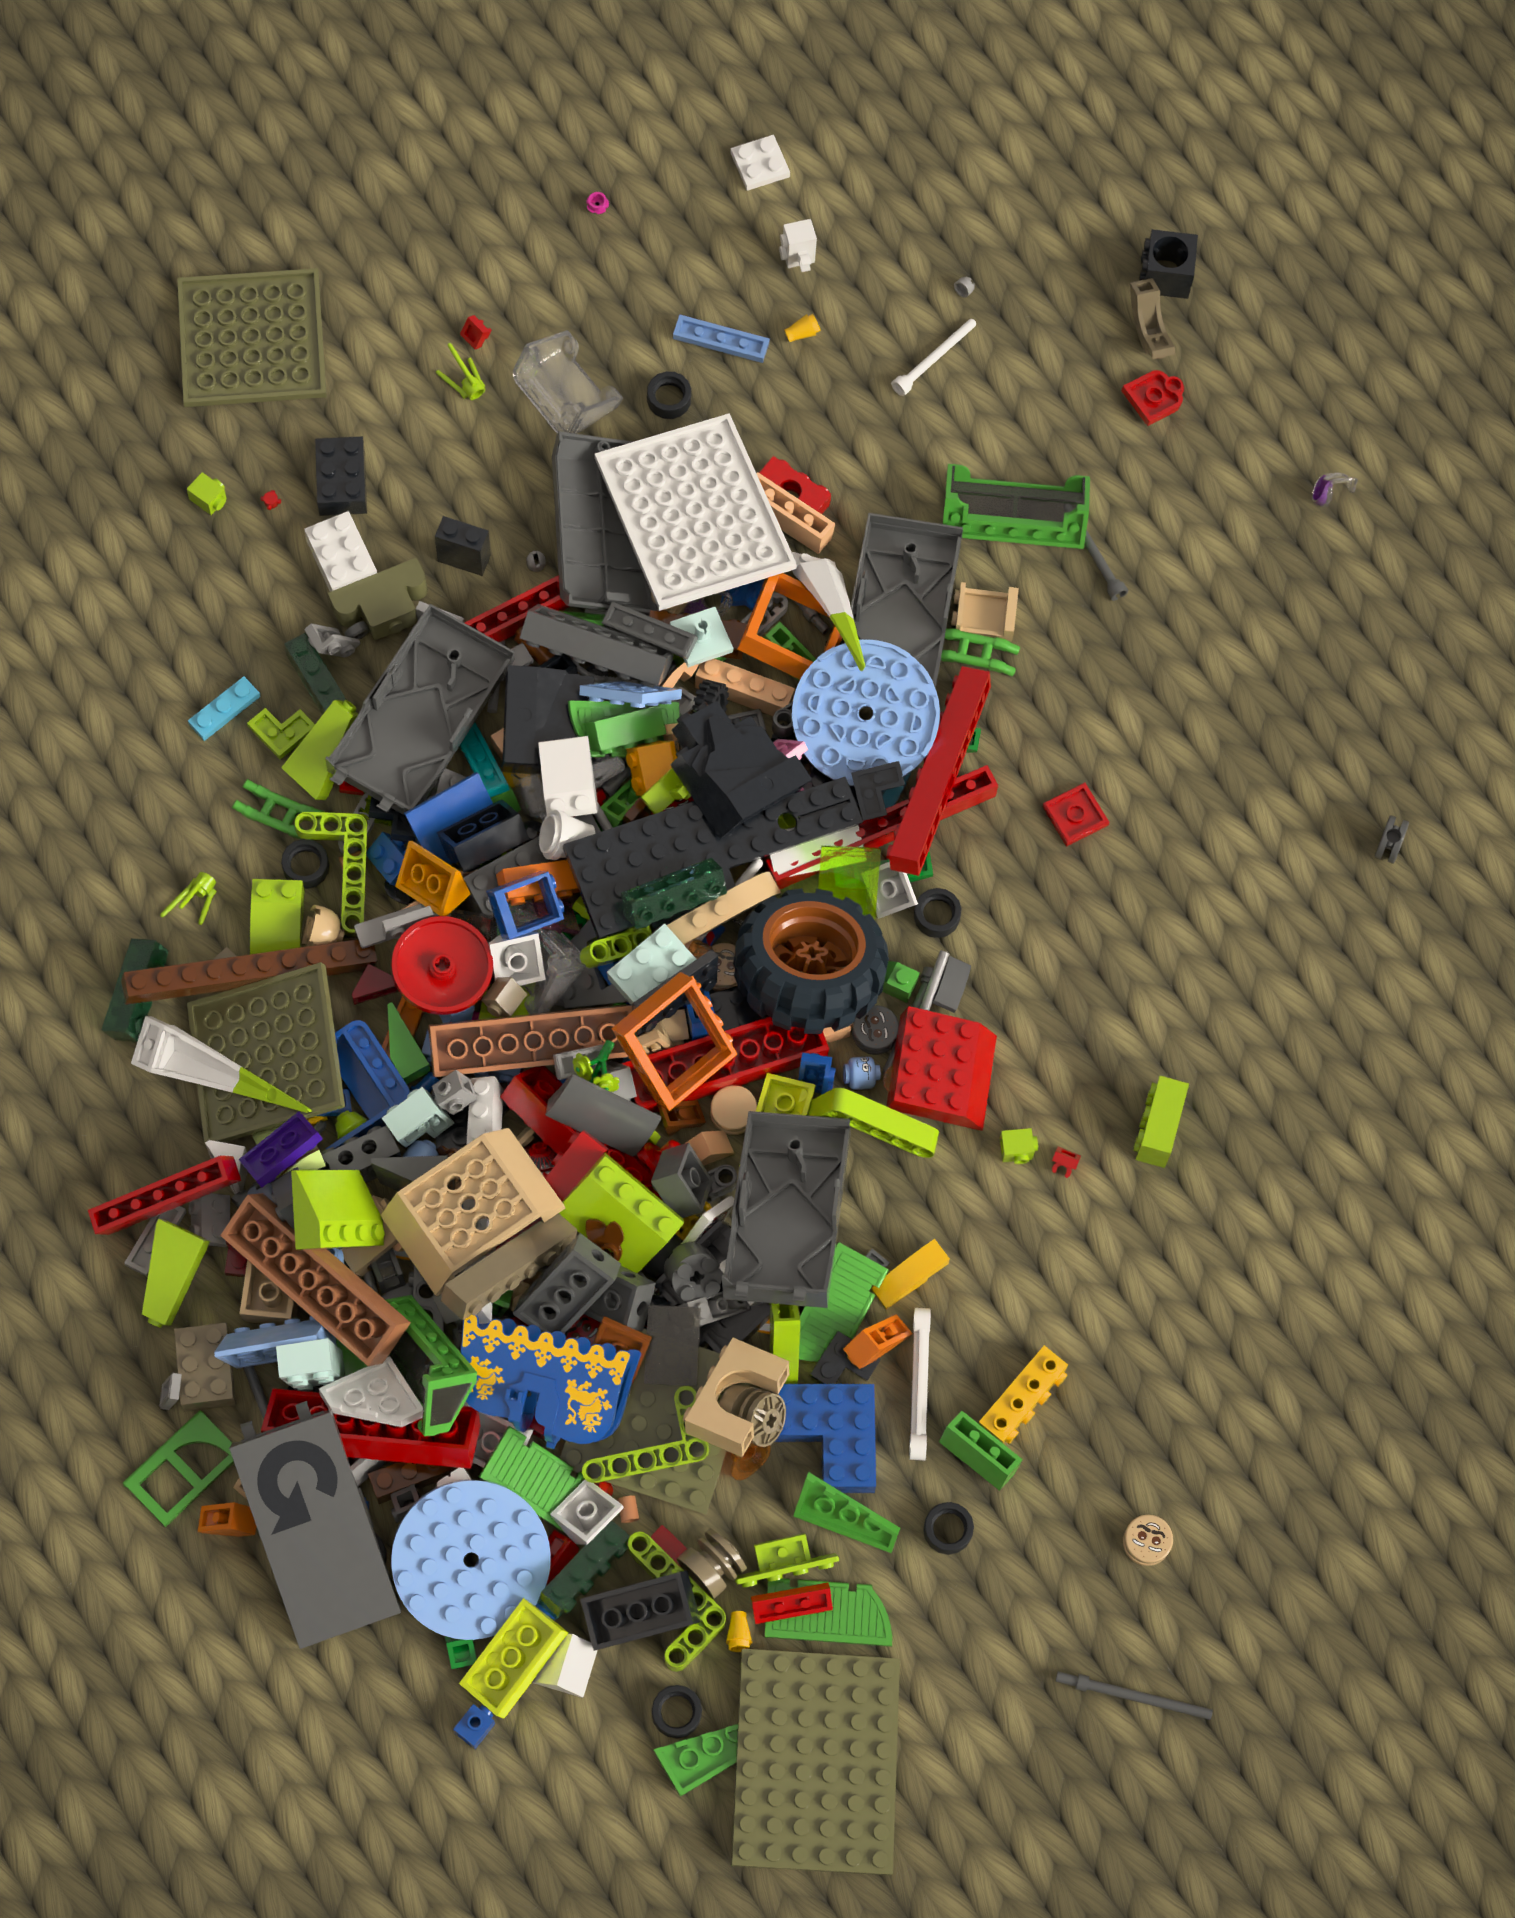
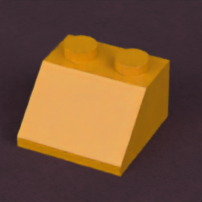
M674 741L642 743L636 747L626 749V762L631 770V785L636 796H642L672 768L670 764L677 759Z

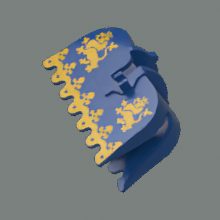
M471 1315L463 1320L461 1354L477 1371V1381L466 1399L469 1406L487 1415L508 1418L509 1422H513L515 1429L522 1433L529 1428L535 1413V1419L538 1424L545 1426L546 1448L555 1449L556 1443L561 1438L578 1444L598 1442L611 1436L618 1428L624 1414L633 1376L641 1357L639 1350H620L616 1353V1348L610 1343L603 1345L594 1344L591 1346V1342L586 1337L578 1339L568 1338L566 1340L565 1334L561 1331L541 1333L540 1328L536 1325H529L528 1327L518 1325L516 1327V1323L512 1319H504L503 1321L493 1319L489 1323L479 1324L478 1316ZM472 1382L459 1385L460 1393L463 1397Z

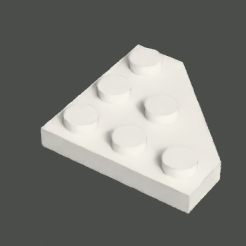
M390 1356L386 1358L383 1364L367 1366L319 1388L320 1396L328 1409H332L334 1414L398 1427L408 1425L424 1416V1408Z

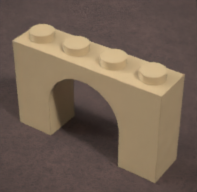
M732 1338L729 1345H725L722 1348L718 1364L716 1366L713 1365L709 1370L708 1381L705 1386H701L698 1389L692 1408L688 1407L684 1414L683 1421L685 1422L686 1433L743 1457L754 1438L753 1423L726 1412L718 1404V1397L724 1389L737 1383H750L772 1393L779 1394L790 1374L789 1361Z

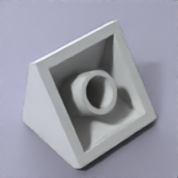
M890 862L861 872L878 919L918 904L907 873L891 870Z
M532 931L511 940L502 939L500 934L489 942L490 952L493 956L494 980L497 977H512L520 986L546 980L538 932Z
M212 1140L205 1142L211 1159L220 1155L234 1157L241 1181L230 1185V1188L234 1194L242 1192L247 1169L239 1159L247 1153L245 1146Z
M585 1479L550 1515L575 1544L587 1545L624 1507L597 1485Z
M568 1634L532 1683L583 1698L597 1650L593 1651L591 1642L574 1634Z

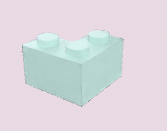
M423 1087L410 1092L406 1100L399 1105L391 1107L387 1114L382 1117L397 1141L405 1147H408L426 1132L433 1138H436L454 1124L445 1109H440L434 1101V1096Z

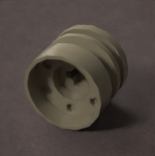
M743 1383L733 1384L725 1391L719 1403L720 1407L730 1414L753 1423L754 1438L751 1441L752 1444L761 1447L771 1445L779 1437L786 1420V1406L781 1396Z
M709 1528L705 1532L707 1540L702 1537L697 1539L702 1552L699 1553L694 1548L688 1547L677 1557V1562L684 1571L688 1570L689 1576L714 1600L726 1589V1584L721 1576L725 1575L734 1581L737 1579L734 1570L742 1574L747 1567L736 1548L724 1536Z

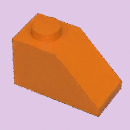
M235 1502L201 1506L198 1532L235 1537L255 1535L257 1526L249 1506Z

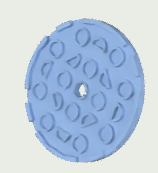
M859 640L866 666L862 672L859 670L846 643L827 650L804 672L793 699V728L797 741H804L808 748L804 755L816 769L832 780L846 777L849 786H854L852 772L896 761L900 762L903 777L908 775L929 753L939 727V699L928 672L907 651L883 641ZM863 707L871 708L873 711L872 718L866 721L859 717L860 709Z
M466 1479L446 1483L431 1490L409 1509L401 1524H399L394 1537L391 1568L399 1597L408 1611L420 1623L432 1631L447 1637L476 1640L495 1636L523 1598L533 1605L538 1603L547 1584L551 1554L545 1528L529 1503L515 1492L500 1484L490 1481ZM473 1552L478 1555L479 1559L475 1566L470 1567L464 1564L463 1559L467 1553Z

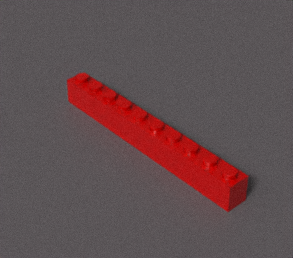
M962 666L959 675L954 676L953 691L947 694L945 701L946 709L940 713L935 741L923 760V768L918 769L916 776L917 784L910 790V802L908 806L903 808L901 825H897L894 832V843L889 845L886 858L889 859L890 869L893 871L920 875L991 688L989 671Z
M988 765L956 778L941 820L996 797L998 784ZM907 799L886 808V816L863 821L862 824L858 825L859 831L856 832V835L862 839L780 875L777 871L774 872L770 858L766 860L765 872L769 871L781 890L827 869L791 876L861 845H863L866 853L894 841L896 826L901 825L903 808L908 806L910 801ZM842 839L834 842V845L837 847L843 844ZM821 850L812 853V855L819 856ZM795 861L790 865L796 866L798 864V861Z

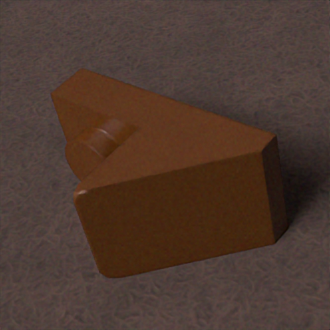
M698 1100L681 1101L670 1111L657 1105L669 1137L680 1129L701 1127L706 1123Z

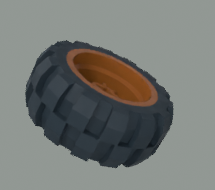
M800 888L785 891L779 899L773 895L761 902L745 918L739 929L733 960L735 967L734 977L743 997H747L749 1006L759 1016H770L773 1025L790 1031L792 1026L804 1029V1034H821L824 1028L832 1027L834 1032L846 1028L855 1022V1018L861 1019L877 1003V998L883 991L889 957L887 943L882 936L883 933L871 914H862L861 905L848 897H845L844 900L835 898L832 891L816 889L815 893H804L803 889Z

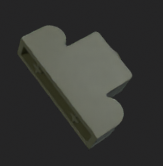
M416 557L327 594L330 606L340 625L351 627L359 623L360 619L363 618L369 627L373 639L378 640L417 624L418 619L412 600L416 601L424 598L427 595L428 587L425 573Z

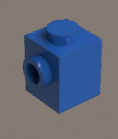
M473 1704L453 1731L473 1749H476L494 1727L495 1722L492 1719L494 1714L483 1705L478 1708Z

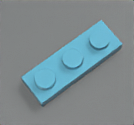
M243 676L188 720V724L205 741L261 697L260 692Z

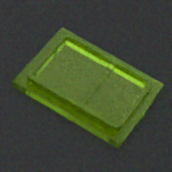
M821 845L818 889L832 891L833 897L841 900L848 897L861 905L863 915L871 914L875 920L881 848Z

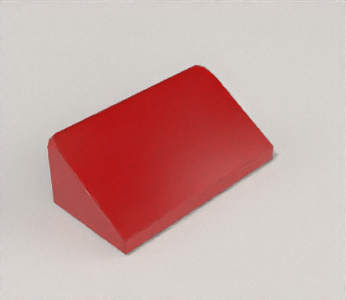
M553 1530L548 1537L551 1555L550 1571L545 1589L547 1586L552 1587L579 1551V1547L571 1539L556 1530Z

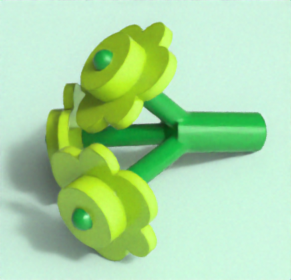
M606 1040L598 1056L592 1060H589L587 1056H582L581 1053H577L576 1058L573 1059V1067L576 1074L610 1092L617 1091L620 1080L618 1077H613L612 1074L607 1073L606 1061L615 1044L610 1040ZM596 1064V1067L593 1071L591 1066ZM600 1069H601L602 1076H601V1077H597V1075H598V1073H599V1071H600Z

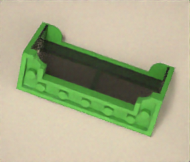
M948 464L942 524L963 527L962 538L1084 549L1089 516L1090 476L1074 475L1066 480L1065 487L974 479L970 478L971 474L966 466ZM1065 504H1071L1074 510L1067 512Z
M412 1295L385 1299L411 1322L388 1357H391L423 1407L422 1420L418 1422V1429L424 1436H435L439 1433L449 1432L477 1381V1371Z

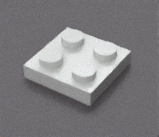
M774 135L731 148L732 158L747 191L790 177L789 168Z

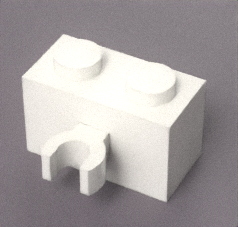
M811 219L784 224L783 234L780 235L782 246L779 247L781 259L786 260L788 268L800 266L801 272L810 271V264L815 263L817 242Z

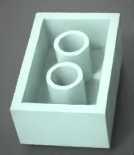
M663 924L607 971L608 980L632 1005L633 1002L697 959L667 925Z
M328 1338L276 1346L279 1378L298 1391L309 1392L313 1390L314 1386H325L345 1377L343 1352Z

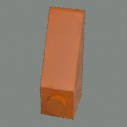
M896 1314L862 1330L843 1350L847 1353L850 1362L861 1369L899 1345L913 1333Z

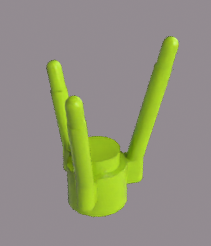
M448 343V348L466 376L461 382L463 386L461 388L439 370L436 371V374L458 391L463 399L467 397L470 400L479 398L486 389L471 358L467 359L473 373L471 375L453 345Z
M199 872L197 877L193 878L190 884L161 912L160 916L165 917L182 899L183 901L179 904L180 909H183L194 895L200 898L206 895L207 898L198 921L199 925H202L211 900L217 892L213 889L216 884L215 879L205 872Z

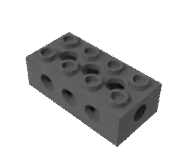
M376 1126L370 1129L367 1135L360 1138L352 1137L346 1140L343 1146L336 1149L331 1147L321 1152L326 1166L318 1170H359L365 1183L377 1178L371 1164V1158L401 1157V1154L388 1126Z
M579 1233L519 1297L513 1314L527 1325L538 1326L541 1333L561 1331L565 1334L616 1280L621 1263Z
M620 1266L616 1280L584 1314L600 1323L605 1316L639 1332L643 1331L656 1283Z

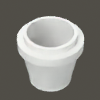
M553 810L545 817L540 829V850L546 859L558 860L559 858H566L562 846L595 834L594 826L570 817L564 811Z

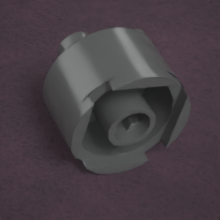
M687 1242L678 1245L672 1250L673 1253L665 1261L664 1273L674 1291L683 1301L691 1302L703 1297L709 1298L719 1292L722 1281L720 1264L706 1247L696 1242Z

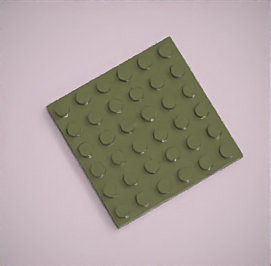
M318 268L177 278L184 407L327 397Z
M320 962L187 1003L192 1037L310 1108L312 1112L309 1113L300 1111L305 1118L345 1107L325 964ZM197 1084L204 1144L209 1140L224 1143L279 1127L298 1112V1110Z
M643 1329L640 1332L651 1336L652 1339L634 1383H631L620 1425L611 1436L598 1442L578 1444L566 1440L560 1459L572 1466V1471L582 1473L583 1465L591 1459L681 1441L682 1435L674 1395L683 1386H690L696 1391L701 1386L704 1387L708 1381L709 1370L719 1362L720 1353ZM727 1387L726 1389H724V1390L722 1391V1393L719 1395L718 1400H717L718 1404L720 1403V1400H721L722 1396L724 1395L725 1391H726L729 1387ZM689 1390L683 1391L680 1395V1402L685 1406L690 1405L694 1400V1395ZM695 1442L690 1447V1452L694 1457H700L704 1453V1446L700 1442ZM709 1443L710 1452L702 1461L605 1482L707 1514L727 1451ZM670 1447L665 1451V1459L668 1462L673 1463L678 1459L679 1453L675 1448ZM643 1453L639 1458V1463L642 1467L648 1468L652 1465L653 1458L649 1453ZM623 1458L616 1459L613 1464L614 1470L617 1473L625 1472L627 1462ZM596 1463L591 1464L588 1468L589 1476L598 1478L601 1475V1467Z

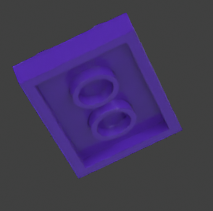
M298 1111L243 1155L239 1161L262 1188L274 1181L277 1175L287 1167L294 1165L297 1159L307 1151L314 1149L323 1138L301 1112Z

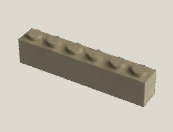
M559 1213L545 1223L541 1220L444 1285L441 1302L462 1320L471 1315L478 1314L485 1305L490 1302H496L503 1293L508 1290H514L521 1281L527 1277H533L543 1266H549L576 1238L577 1229Z

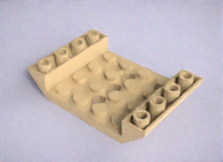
M506 1128L480 1135L398 1191L380 1216L437 1297L443 1293L444 1285L455 1278V1275L539 1217L545 1223L564 1210L565 1206L511 1130ZM453 1179L461 1180V1186L457 1190L448 1189V1184ZM466 1199L475 1200V1206L470 1210L462 1208V1204ZM480 1219L489 1220V1226L484 1230L476 1228V1224Z

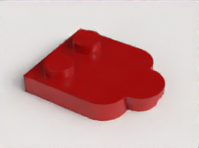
M1154 370L1127 383L1122 387L1121 391L1145 424L1149 426L1179 410L1183 401L1184 385L1178 377H1168L1164 372Z

